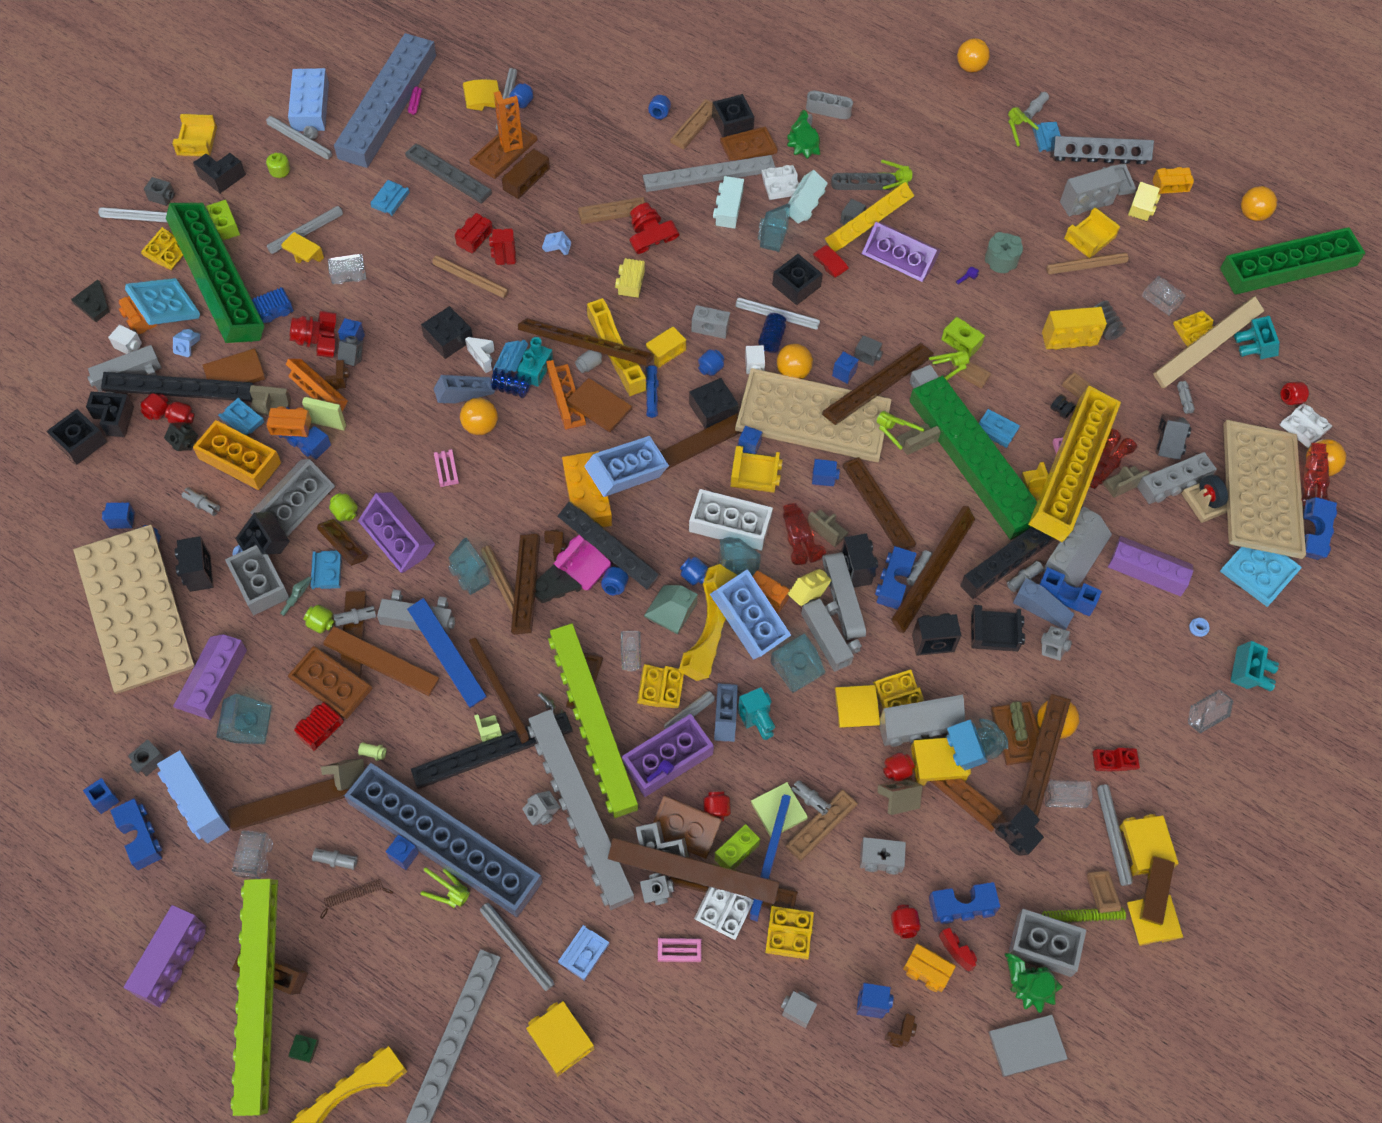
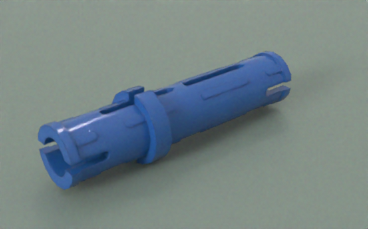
M650 365L648 368L646 367V415L654 418L658 416L657 388L659 387V381L657 380V367Z

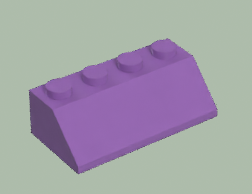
M875 222L862 254L923 282L934 266L941 250L882 222Z
M392 492L375 493L358 520L400 573L406 572L425 559L435 545Z
M1122 536L1118 539L1108 568L1180 597L1188 587L1193 573V564Z
M224 634L210 637L173 707L211 720L247 651L243 642Z

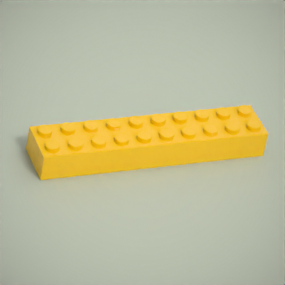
M1088 386L1077 402L1028 525L1062 543L1073 531L1120 407V401L1091 386Z

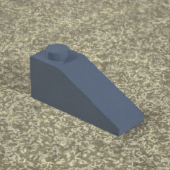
M441 375L433 388L438 403L455 404L495 393L490 377Z
M1027 578L1013 602L1063 630L1067 629L1074 616V613L1048 590Z
M718 683L714 740L735 742L738 685Z

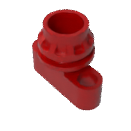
M642 203L630 212L632 217L631 224L637 234L633 235L629 241L636 254L649 251V245L655 243V245H658L661 240H664L666 244L675 240L680 235L673 220L658 224L661 221V216L649 203Z
M319 311L318 322L313 321V316H310L309 320H306V316L292 317L289 341L296 342L299 346H303L306 343L308 348L310 343L317 344L316 356L333 358L336 313Z

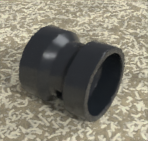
M1060 394L1053 401L1050 409L1054 412H1059L1060 416L1066 419L1073 412L1076 404L1067 401L1066 397Z

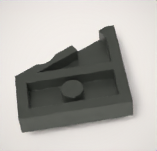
M98 279L71 299L75 306L95 322L110 312L102 285Z
M552 565L536 580L535 598L541 603H545L553 598L563 597L565 593L575 590L578 592L582 589V586L565 571Z

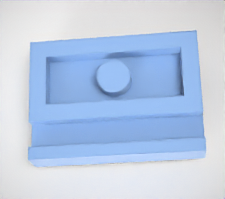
M583 925L558 963L585 981L609 946V942Z

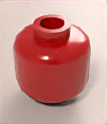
M1289 382L1282 387L1280 396L1287 405H1299L1307 401L1309 390L1303 382Z
M150 394L141 402L140 411L142 415L150 421L160 420L165 415L168 399L162 394Z
M178 401L169 404L165 412V418H167L169 424L185 422L187 425L188 423L192 424L195 413H192L190 405Z
M898 752L885 759L883 772L888 780L892 778L893 781H902L912 776L915 766L908 754Z
M709 792L708 796L704 797V812L721 818L722 822L724 817L730 816V797L725 795V792Z
M907 904L897 906V910L891 914L894 933L902 939L915 937L921 929L918 911Z

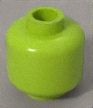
M273 153L266 159L268 171L273 177L283 178L290 172L289 161L283 153Z
M338 493L331 498L329 510L337 520L351 521L356 517L358 505L348 494Z
M319 604L314 607L310 606L303 619L306 621V627L319 634H322L325 630L330 631L335 622L332 619L333 612Z

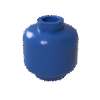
M525 83L517 84L509 96H517L519 108L523 109L532 101L533 90Z
M664 95L654 96L648 107L650 115L655 119H664L670 111L671 102Z
M709 349L698 359L699 371L703 375L714 376L724 367V356L718 350Z
M689 557L680 567V570H682L680 575L691 585H696L698 582L702 584L708 566L697 557L692 559Z
M610 567L605 571L601 586L609 595L622 594L629 580L628 574L620 567Z

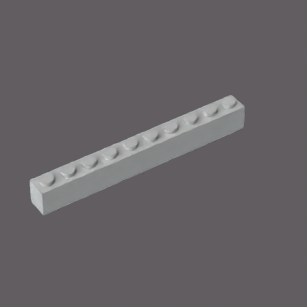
M550 709L529 718L528 733L531 738L535 737L537 742L534 745L538 756L542 755L545 760L542 764L546 774L550 773L553 778L550 783L554 792L558 791L561 798L558 801L563 811L567 810L569 815L566 818L571 830L575 829L577 836H575L576 843L579 848L583 847L586 854L583 855L587 867H592L594 874L591 877L595 886H600L602 890L600 898L603 905H608L611 911L633 901L634 894L620 863L608 859L611 842L552 710Z

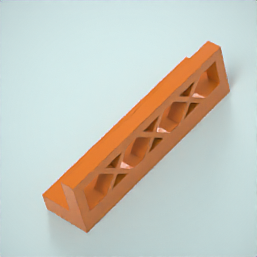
M500 91L493 92L499 141L504 153L523 148L517 96L503 99ZM514 103L510 109L505 107V105ZM511 115L515 116L512 121L507 120ZM512 127L516 128L513 134L509 132ZM514 139L518 140V143L510 145Z
M302 359L287 360L285 365L291 369L289 378L313 399L323 401L322 397L326 402L339 404L343 412L348 402L346 398Z
M553 360L546 361L547 373L564 429L586 425L584 415L574 408L568 407L566 404L567 399L576 391L568 364L555 367ZM566 371L567 375L562 379L558 377L557 373ZM563 385L571 388L568 394L562 391ZM571 415L579 416L580 420L571 422Z

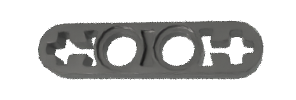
M835 173L831 179V187L836 190H883V186L895 183L896 178L890 173ZM851 180H858L859 183H852ZM868 180H874L876 183L871 184V183H868L867 181H868Z

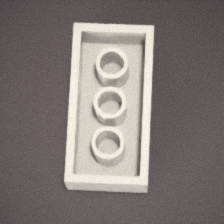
M700 489L689 520V532L762 551L771 522L773 508Z

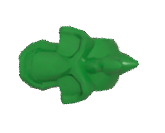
M802 110L796 122L791 126L790 134L787 135L789 140L787 146L794 147V155L802 153L808 159L812 154L820 155V136L816 129H813L808 123V113Z
M1010 953L1004 954L1008 962L1012 984L1010 990L1016 993L1015 997L1017 999L1023 1000L1025 1010L1034 1005L1037 1011L1041 1013L1045 1002L1051 1005L1056 1004L1055 993L1062 989L1063 986L1055 979L1054 974L1048 968L1042 967L1035 970V967H1031L1030 970V968H1025V962L1021 958Z

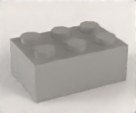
M1113 166L1067 180L1060 203L1068 216L1079 215L1093 208L1109 206L1113 204L1122 180Z
M257 545L225 559L253 616L289 598L268 554L262 555Z
M1022 909L1016 918L1008 953L1021 958L1024 962L1039 967H1046L1051 971L1072 977L1078 971L1086 929Z

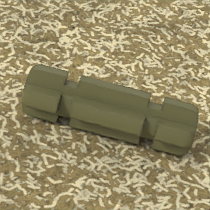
M1012 702L1010 710L1013 713L1012 720L1014 730L1016 731V740H1027L1028 734L1027 730H1025L1024 714L1021 711L1023 710L1021 702Z

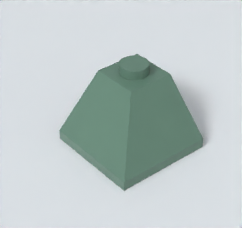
M664 585L644 617L678 635L697 605L698 594L681 585Z

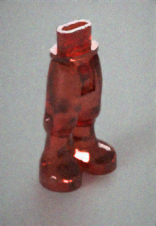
M1111 429L1090 483L1091 488L1096 489L1098 485H1102L1104 480L1120 466L1121 459L1135 452L1137 444L1134 440L1124 438L1114 455L1110 456L1112 450L1121 440V434L1117 430Z
M1311 443V451H1308L1310 455L1307 456L1304 469L1303 484L1305 491L1301 498L1302 506H1305L1306 500L1315 498L1316 485L1318 488L1317 498L1330 501L1327 490L1330 485L1329 452H1326L1327 444Z
M797 503L784 505L783 518L785 519L788 534L787 540L793 547L791 554L792 563L804 565L807 563L808 558L811 563L822 559L823 555H826V550L822 545H815L814 533L811 531L802 510L798 508ZM801 542L805 544L807 553L805 550H803Z

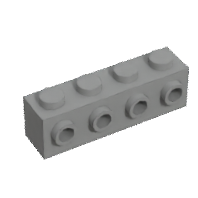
M1203 452L1142 477L1137 488L1148 504L1159 503L1170 495L1176 496L1182 490L1199 484L1204 477L1214 475L1217 469L1206 453Z

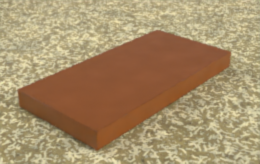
M512 127L509 132L513 134L516 128ZM521 127L523 148L504 153L498 133L469 160L470 164L496 179L538 140L537 136ZM514 139L510 145L518 143V140Z
M315 646L309 650L288 675L289 679L321 702H325L346 720L373 689L371 685Z

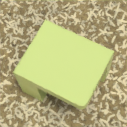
M478 714L474 715L482 742L502 735L495 715L480 719Z

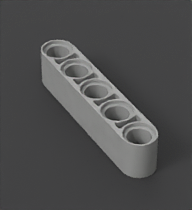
M843 552L823 555L824 570L831 579L829 587L833 600L839 606L837 614L845 640L865 637V624Z

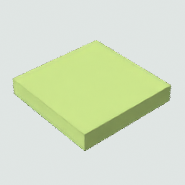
M304 397L302 403L304 409L309 411L311 423L345 430L346 423L339 404Z
M787 782L751 800L753 808L770 837L773 832L782 795L791 796L782 832L808 818Z

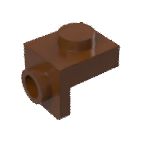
M336 360V375L325 376V381L335 390L346 388V380L350 376L349 367L345 366L344 360Z
M557 530L545 531V543L554 544L553 557L554 561H556L558 554L567 549V543H564V532Z
M906 1014L903 1018L900 1035L888 1032L885 1040L889 1041L891 1046L897 1048L906 1047L910 1042V1037H914L917 1024L914 1023L915 1016Z

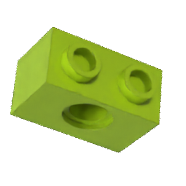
M956 317L944 329L941 340L957 351L965 350L970 359L982 346L985 335L967 324L964 320Z
M745 824L715 852L714 860L722 867L735 870L759 847L760 838Z

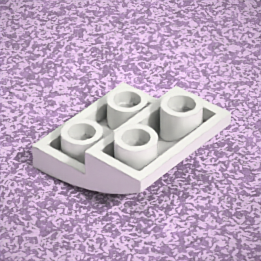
M793 165L761 170L769 200L791 197L799 185L797 180L798 174Z
M1304 403L1280 423V426L1289 433L1297 434V439L1307 448L1332 427L1327 419L1318 415L1312 407Z
M709 887L694 919L735 940L754 900L746 896Z

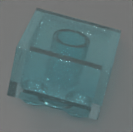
M785 204L766 212L764 219L761 218L759 229L761 230L758 235L761 248L780 252L788 229L791 204Z
M727 537L720 539L719 564L737 575L747 569L752 576L757 570L759 571L760 553L740 538Z
M464 538L449 556L450 566L448 568L453 576L456 575L459 578L458 583L462 590H467L472 595L489 585L490 581L485 563L469 540Z
M805 633L774 651L771 655L770 663L792 693L825 674L818 652Z
M237 693L223 699L216 737L232 743L265 744L272 705Z

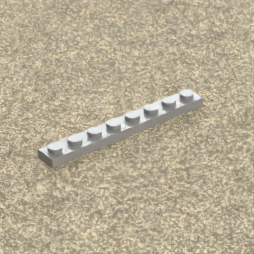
M768 155L643 175V182L646 192L720 181L724 180V176L739 178L761 174V170L775 168L772 156Z
M480 949L406 1123H432L501 957Z

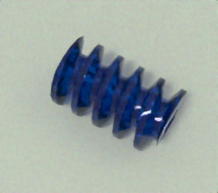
M770 313L764 322L758 344L759 346L764 345V351L777 353L779 351V346L786 329V318L781 314Z
M496 367L492 374L491 387L494 391L499 389L501 393L506 392L508 395L512 393L513 396L519 395L520 398H525L531 387V377L525 381V375H522L521 379H519L518 373H515L514 377H512V372L509 371L505 375L504 369L499 374Z

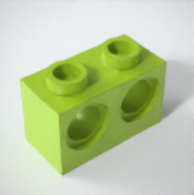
M226 200L206 206L222 241L240 235Z

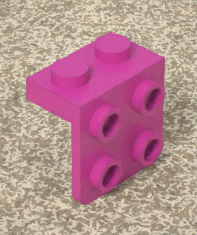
M578 535L570 541L565 551L558 554L553 564L565 571L584 590L588 591L611 566V561L581 535Z

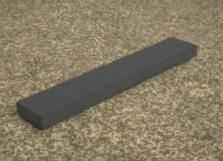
M417 143L405 152V156L481 204L492 194L490 188Z

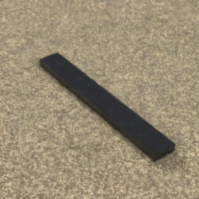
M103 372L101 390L149 395L155 393L164 396L232 401L239 398L241 401L252 402L250 387L254 384L251 382Z
M566 712L554 716L562 735L573 732ZM514 730L411 769L417 789H421L533 747L537 742L535 737L531 738L528 733L529 741L522 744Z

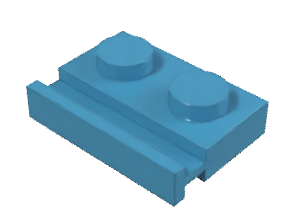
M1044 122L1036 125L1039 128L1038 130L1032 127L1039 152H1042V150H1046V152L1051 151L1052 137L1061 136L1057 122Z
M387 180L371 201V207L384 213L388 212L393 216L410 193L409 188H403L402 185Z
M525 340L505 343L493 371L497 375L510 373V371L516 372L528 343Z
M239 398L224 409L225 411L222 414H218L219 418L229 427L246 436L249 433H253L264 423L263 418Z
M989 409L979 422L989 438L1005 448L1008 447L1020 428V425Z
M338 551L313 552L312 580L310 585L312 589L340 588L342 555Z

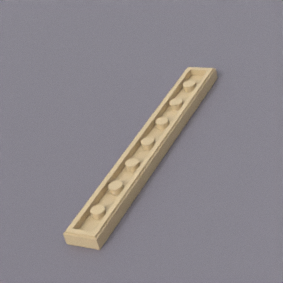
M1256 296L1249 299L1155 371L1153 375L1162 388L1167 387L1264 312Z

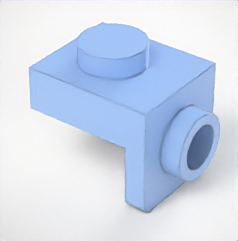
M563 231L547 234L542 249L545 252L560 249L564 255H568L571 241Z
M184 329L173 337V353L190 357L191 346L200 341V334L190 329Z

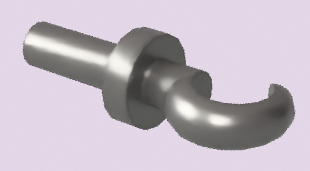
M539 693L538 697L546 704L545 707L547 709L551 708L553 713V710L556 708L553 704L554 701L547 699L542 693Z

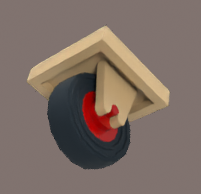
M1216 475L1204 477L1199 484L1184 489L1181 493L1201 523L1227 513V488L1224 482Z

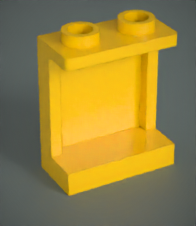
M180 114L182 126L179 138L173 139L172 143L176 154L179 156H203L208 154L210 156L217 130L213 115Z
M1093 208L1091 214L1077 226L1072 224L1068 228L1064 239L1088 258H1091L1116 238L1120 226L1103 212Z
M736 446L730 487L774 493L775 486H779L781 475H777V471L782 469L783 459H779L780 452H776V457L743 453V447Z
M947 738L913 740L911 754L917 783L924 786L927 781L962 779L966 782L971 774V769L964 770L960 765H956L953 754L956 753L954 747H950Z
M1150 814L1144 816L1143 819L1136 820L1135 817H1130L1123 820L1119 828L1120 832H1124L1133 865L1130 867L1132 876L1148 874L1153 856L1175 862L1174 868L1179 864L1164 816Z
M564 1001L560 1004L558 1002L552 1004L547 1009L545 1015L534 1017L526 1028L528 1034L532 1037L557 1077L595 1050L594 1045Z

